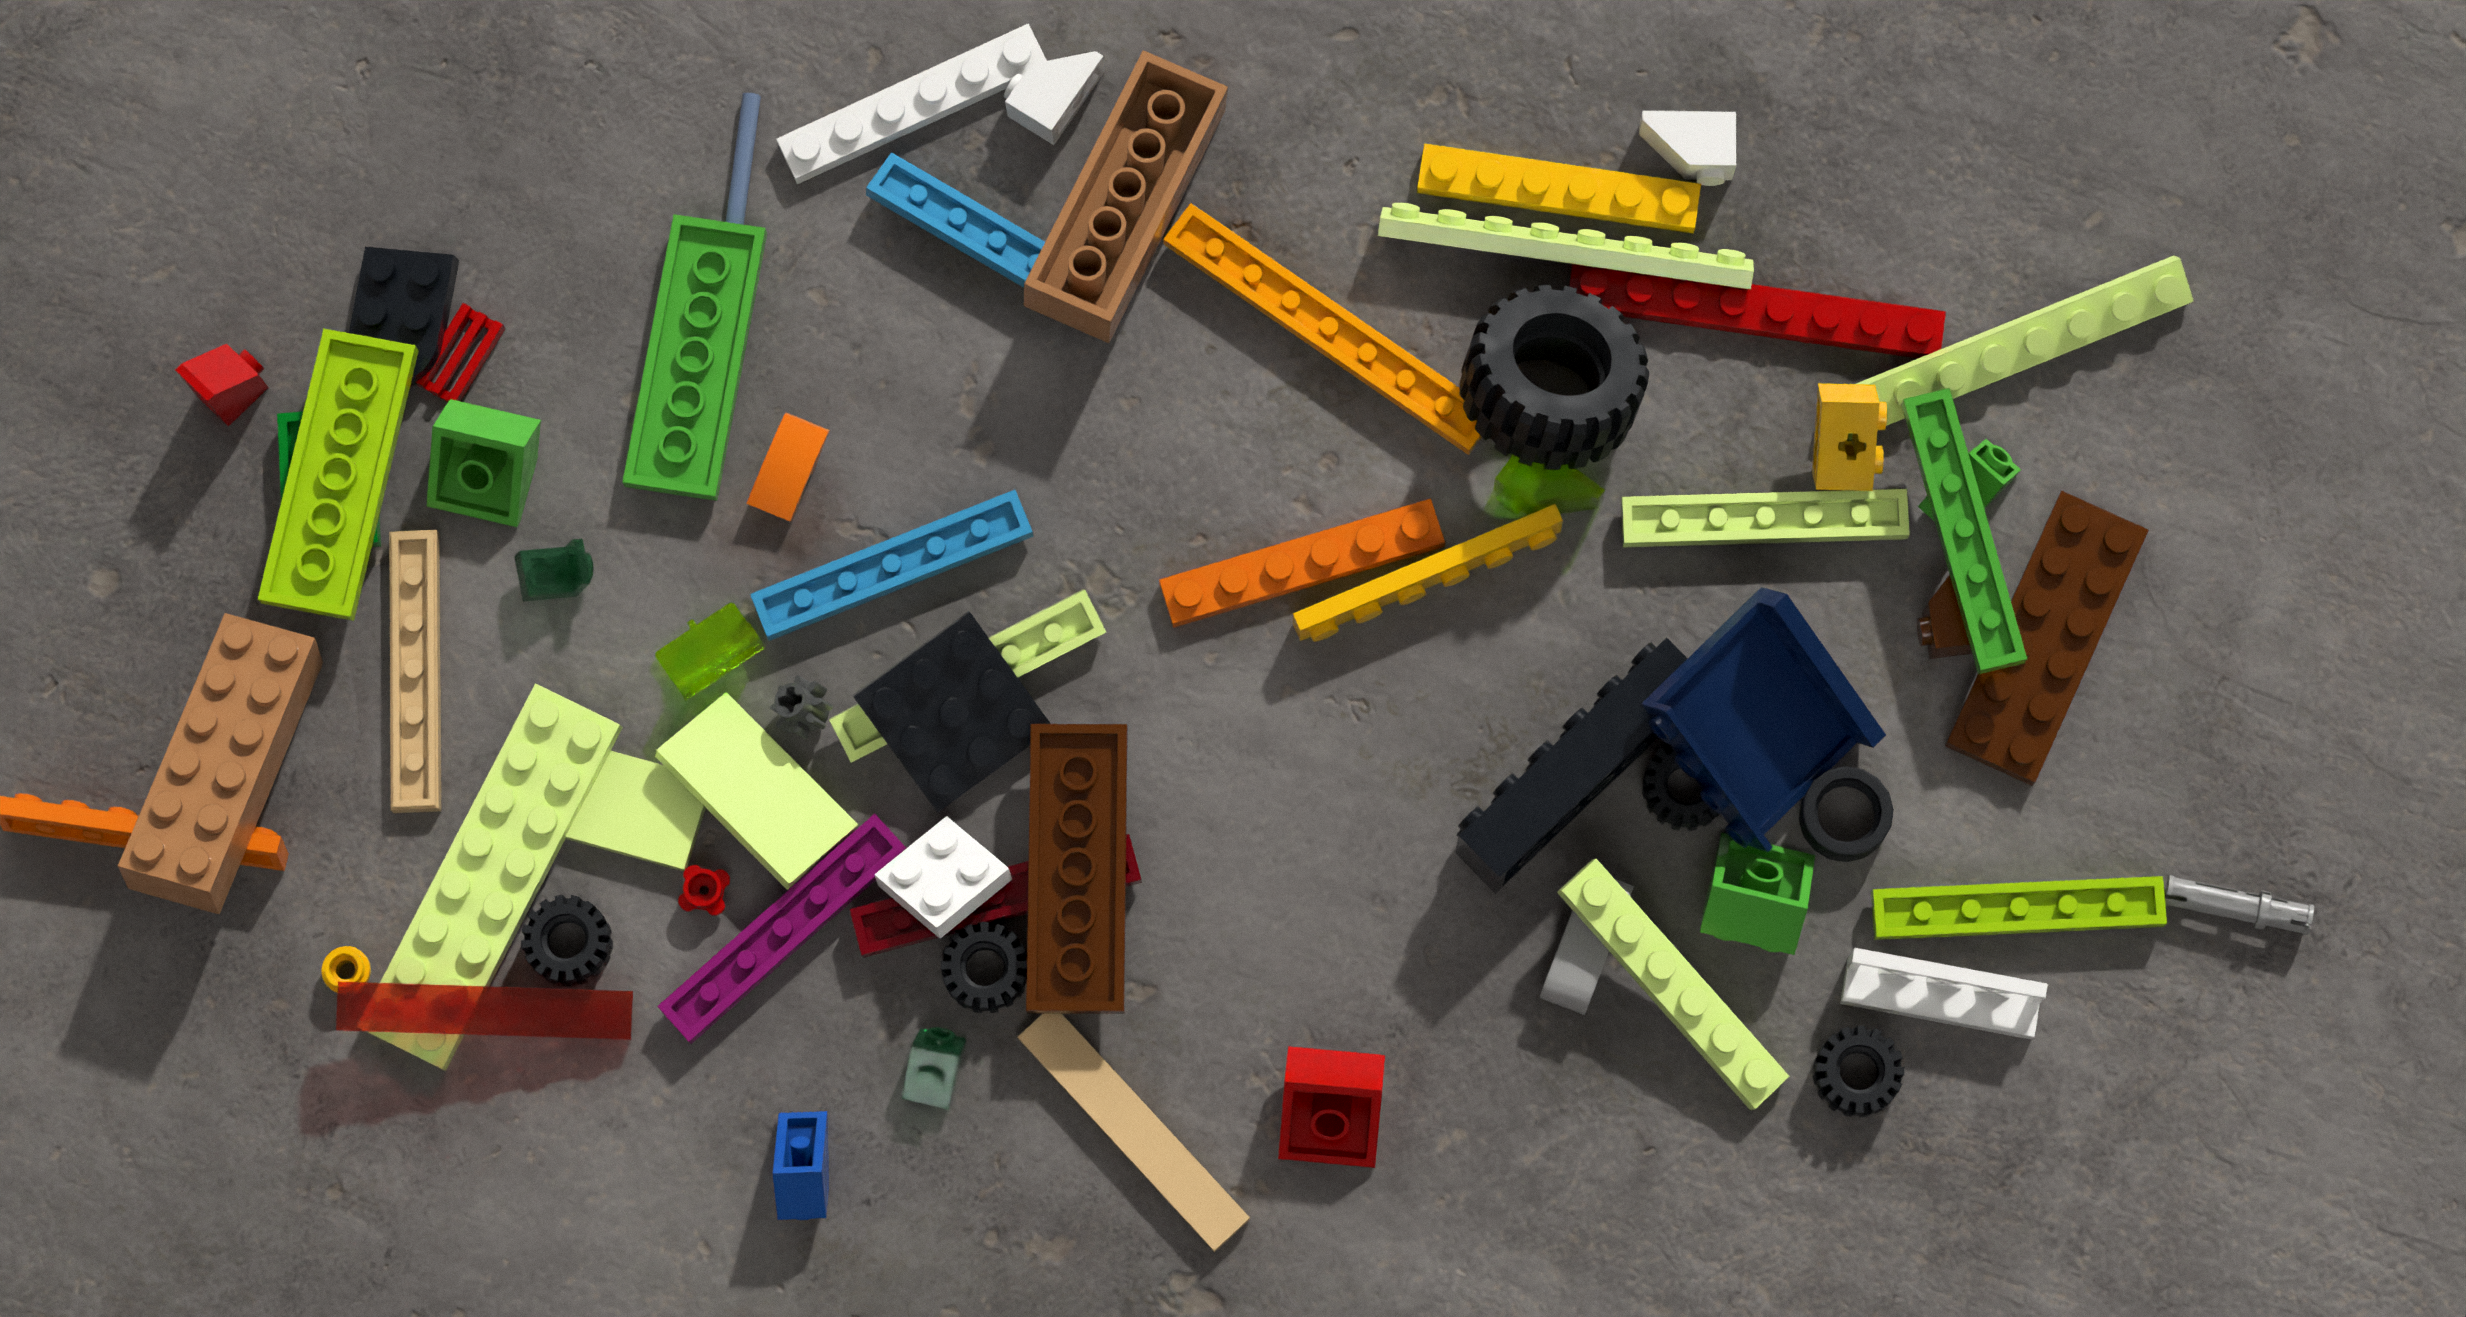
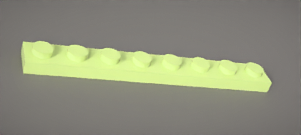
M1393 203L1392 208L1383 207L1380 216L1378 236L1744 289H1751L1754 273L1753 260L1745 259L1746 255L1736 250L1721 249L1718 250L1716 255L1699 252L1697 246L1687 243H1672L1671 248L1653 246L1652 240L1639 236H1626L1624 241L1605 239V233L1590 229L1578 230L1576 235L1559 232L1558 226L1548 223H1532L1531 228L1513 226V221L1505 217L1487 216L1485 221L1466 219L1465 213L1450 209L1439 210L1438 215L1419 212L1420 207L1408 203Z
M2171 256L1856 384L1876 386L1879 402H1886L1887 426L1905 419L1901 406L1905 398L1950 388L1952 398L1954 399L2192 303L2194 300L2181 259ZM1854 433L1848 434L1849 441L1852 440Z

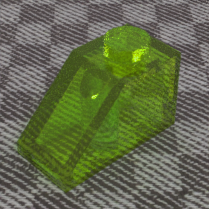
M1512 455L1494 480L1493 490L1498 493L1496 496L1497 501L1514 514H1519L1522 511L1526 515H1530L1553 504H1556L1560 514L1594 510L1603 502L1605 489L1579 470L1569 469L1568 465H1561L1560 470H1545L1544 464L1533 462L1530 467L1518 463L1519 457Z

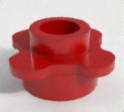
M698 865L687 867L683 873L685 879L683 884L684 893L678 898L680 907L686 912H691L694 909L705 910L711 916H718L723 913L726 907L723 901L724 891L731 881L729 874L723 869H717L713 872L709 869H701ZM703 886L709 888V892L705 895L700 893V889Z

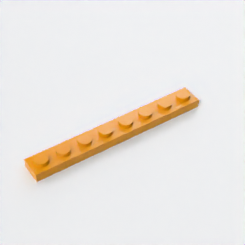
M1192 203L1189 204L1164 237L1163 242L1166 247L1469 455L1482 438L1475 430L1477 420L1470 421L1464 411L1463 404L1465 400L1461 397L1458 386Z

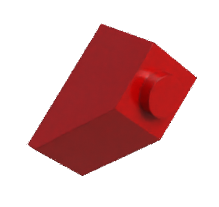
M228 344L183 362L175 369L193 393L228 427L269 388L259 375L264 370L263 366L245 349L238 355Z

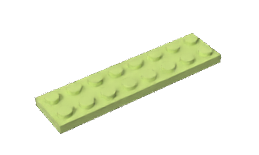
M535 683L357 1026L358 1028L445 1071L447 1070L566 839L565 836L623 728L620 724Z

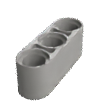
M1615 879L1630 896L1634 886ZM1574 911L1571 913L1539 998L1585 1015L1609 950Z

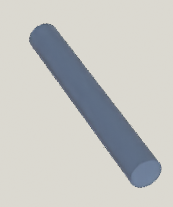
M755 93L742 94L725 221L729 223L744 225L761 96Z

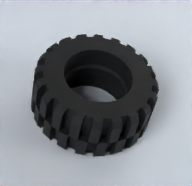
M1551 285L1535 286L1533 292L1529 293L1527 288L1510 293L1508 300L1506 298L1497 300L1489 307L1488 313L1482 315L1477 323L1461 369L1460 395L1465 400L1463 408L1470 421L1477 420L1475 430L1485 441L1489 438L1495 442V450L1504 456L1511 453L1519 457L1518 463L1530 467L1534 462L1544 464L1545 470H1560L1561 465H1568L1569 469L1585 467L1589 458L1594 463L1609 456L1611 450L1618 448L1626 439L1648 385L1649 370L1646 367L1648 357L1644 346L1638 344L1640 336L1631 323L1625 325L1622 322L1624 316L1615 307L1611 306L1608 309L1601 304V298L1589 293L1588 297L1577 294V288L1563 286L1561 290H1552ZM1528 360H1549L1560 363L1576 372L1586 382L1590 392L1575 396H1564L1547 392L1531 383L1522 374L1517 364Z

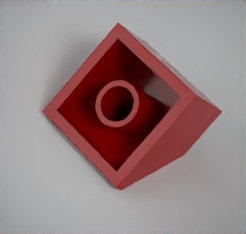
M1288 1046L1278 1159L1375 1168L1385 1055Z

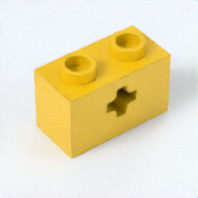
M1818 383L1812 474L1816 490L1873 491L1874 474H1882L1884 461L1883 446L1876 445L1877 431L1885 430L1887 423L1886 402H1879L1875 385ZM1849 433H1854L1852 441H1847Z

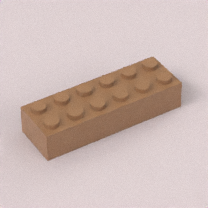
M1142 51L1024 283L1025 307L1110 343L1225 113L1227 86L1149 52Z
M224 614L119 861L118 868L128 889L220 914L322 667L323 660L314 637L231 614Z

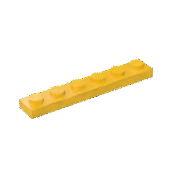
M1425 143L1417 186V193L1692 234H1694L1701 184Z
M1556 504L1541 509L1293 613L1295 631L1300 641L1309 637L1312 638L1313 642L1326 639L1339 631L1338 625L1352 619H1355L1356 623L1369 621L1383 612L1381 607L1395 601H1399L1400 605L1412 603L1425 596V589L1441 582L1444 587L1455 585L1470 576L1469 570L1486 564L1488 569L1495 568L1510 561L1514 557L1512 552L1530 546L1531 550H1538L1550 545L1557 540L1555 534L1561 532L1563 519Z

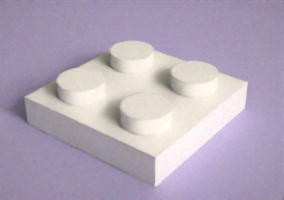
M947 816L875 874L878 886L940 939L1012 880L1010 870L1005 864Z

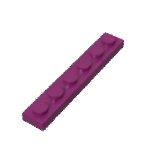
M874 813L657 1007L690 1044L694 1043L876 881L875 874L907 848Z

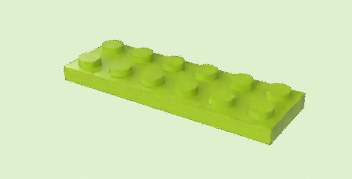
M323 328L258 595V600L261 604L354 621L419 352L415 345Z

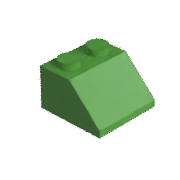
M450 399L432 426L426 506L518 527L538 459L541 420Z
M1721 833L1705 900L1700 932L1713 935L1715 938L1723 941L1733 940L1758 946L1768 952H1783L1795 955L1808 909L1815 855L1772 845L1773 848L1769 852L1749 845L1744 848L1738 845L1729 834Z

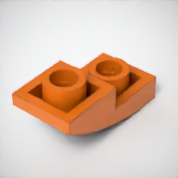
M786 412L773 438L746 504L787 521H792L830 430Z

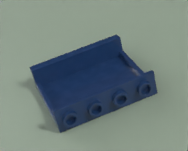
M1763 587L1756 591L1641 703L1652 718L1649 721V725L1653 732L1663 741L1670 743L1676 751L1675 761L1677 765L1688 776L1698 781L1703 788L1700 792L1702 799L1711 809L1721 813L1727 821L1728 825L1725 829L1729 836L1744 848L1749 845L1769 852L1773 847L1764 835L1806 794L1816 778L1830 770L1856 743L1874 748L1886 736L1883 729L1788 594Z

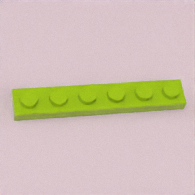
M2163 876L1873 889L1871 891L1874 940L2164 927L2167 924Z

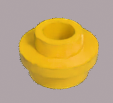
M338 947L332 950L324 959L321 970L322 978L332 991L342 995L354 994L364 988L369 981L371 975L370 962L367 956L355 947ZM346 963L354 964V975L349 979H341L339 975L340 968Z

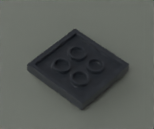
M969 611L852 695L937 813L1029 747L1031 724H1051Z

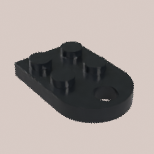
M365 246L349 333L415 345L419 352L410 385L412 387L417 384L416 381L423 378L434 367L439 358L444 332L448 325L459 260L452 254Z

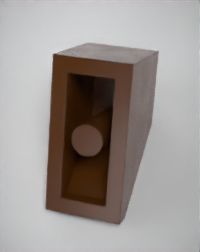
M1949 575L1926 605L1922 613L1923 617L1917 618L1918 640L1920 646H1928L1929 659L1972 654Z

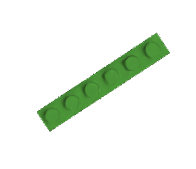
M1950 388L1905 398L1901 406L1977 672L1982 674L2024 664L2027 661L2026 652Z

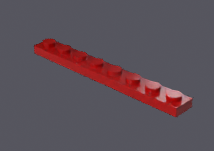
M1572 264L1569 287L1577 288V294L1588 297L1589 293L1602 299L1601 304L1608 309L1613 306L1624 317L1911 358H1921L1942 348L1946 311L1755 284L1751 285V289L1577 264Z

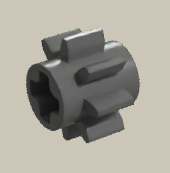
M800 676L795 677L794 683L778 687L779 691L775 696L774 704L770 706L771 710L781 716L776 723L778 728L788 734L793 732L803 739H807L809 731H816L826 727L825 723L828 719L829 711L833 709V705L822 699L827 692L826 687L816 681L810 683Z

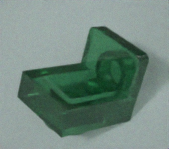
M582 538L572 539L565 547L522 550L514 556L523 602L577 597L590 584L593 577V560L590 553L585 552Z
M941 1027L919 1029L911 1045L901 1099L949 1109L953 1099L960 1058L965 1050L966 1039L955 1036L951 1030Z

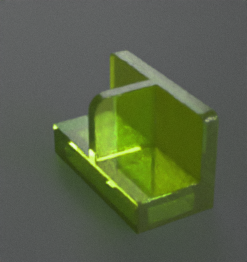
M731 602L698 624L693 619L686 622L690 629L655 653V657L685 701H687L765 649L751 624L745 620L737 606Z

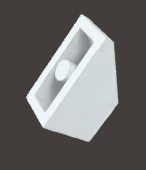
M1094 51L1031 64L1023 76L1016 74L1005 90L1004 98H1006L1007 116L1054 145L1104 74L1103 55Z
M1642 111L1639 135L1685 180H1697V183L1701 185L1716 186L1723 184L1725 180L1733 179L1736 168V112Z

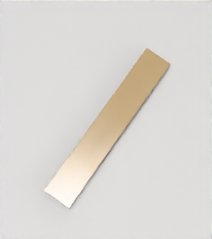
M437 530L389 532L391 811L393 813L441 811L439 532Z
M1042 1014L1017 1037L1214 1253L1250 1220V1217L1063 1014Z

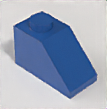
M827 1111L779 1113L773 1164L777 1220L827 1218L829 1195Z

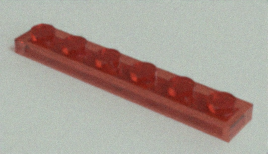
M338 982L336 1031L631 1040L633 991Z

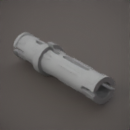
M2173 875L2168 876V887L2165 886L2164 891L2166 906L2253 923V928L2264 930L2265 926L2302 933V935H2308L2311 928L2308 924H2312L2314 905L2312 904L2306 905L2272 898L2271 892L2263 890L2258 895L2176 878Z

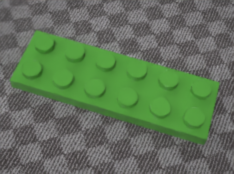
M673 214L622 481L625 487L718 501L766 244V228Z

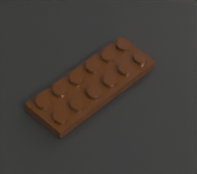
M2064 491L2060 492L2011 599L2027 661L2024 664L1977 674L1945 744L1946 747L2031 786L2035 784L2146 538L2148 529Z
M1031 724L1027 1013L1125 1014L1127 724Z

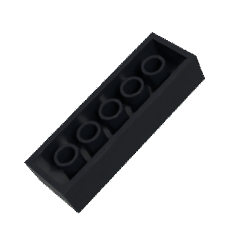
M1668 638L1663 640L1657 647L1652 642L1648 643L1632 659L1631 663L1633 666L1629 669L1628 675L1624 679H1621L1618 675L1612 677L1596 694L1599 698L1589 712L1583 707L1575 712L1562 726L1565 731L1554 745L1547 740L1528 758L1527 761L1530 764L1521 777L1518 778L1514 773L1508 776L1494 790L1493 795L1495 797L1485 811L1479 806L1476 807L1458 825L1461 830L1456 835L1458 841L1455 853L1495 894L1659 738L1651 729L1649 721L1652 718L1641 703L1688 659Z

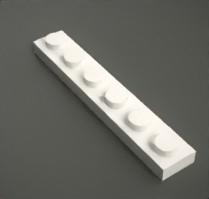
M1026 24L785 134L776 140L796 183L799 184L1005 90L1016 74L1023 76L1031 64L1047 60L1029 24Z

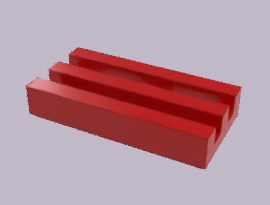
M462 303L444 332L442 348L436 364L423 378L416 381L417 386L446 402H449L450 399L462 401L505 331L504 325L496 320L489 319L487 315L480 311L476 312L471 306ZM471 320L472 323L470 327L466 331L465 335L463 336L454 353L445 365L436 382H431L435 374L439 370L440 366L442 365L443 361L447 357L448 353L452 349L453 345L455 344L456 340L460 336L464 327L466 326L468 321ZM482 328L487 329V334L452 391L449 392L445 389Z

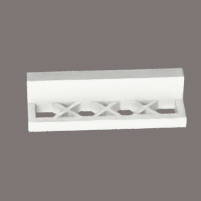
M1854 948L1847 959L1840 1004L2032 1040L2035 1037L2039 1005L2046 998L2048 984Z

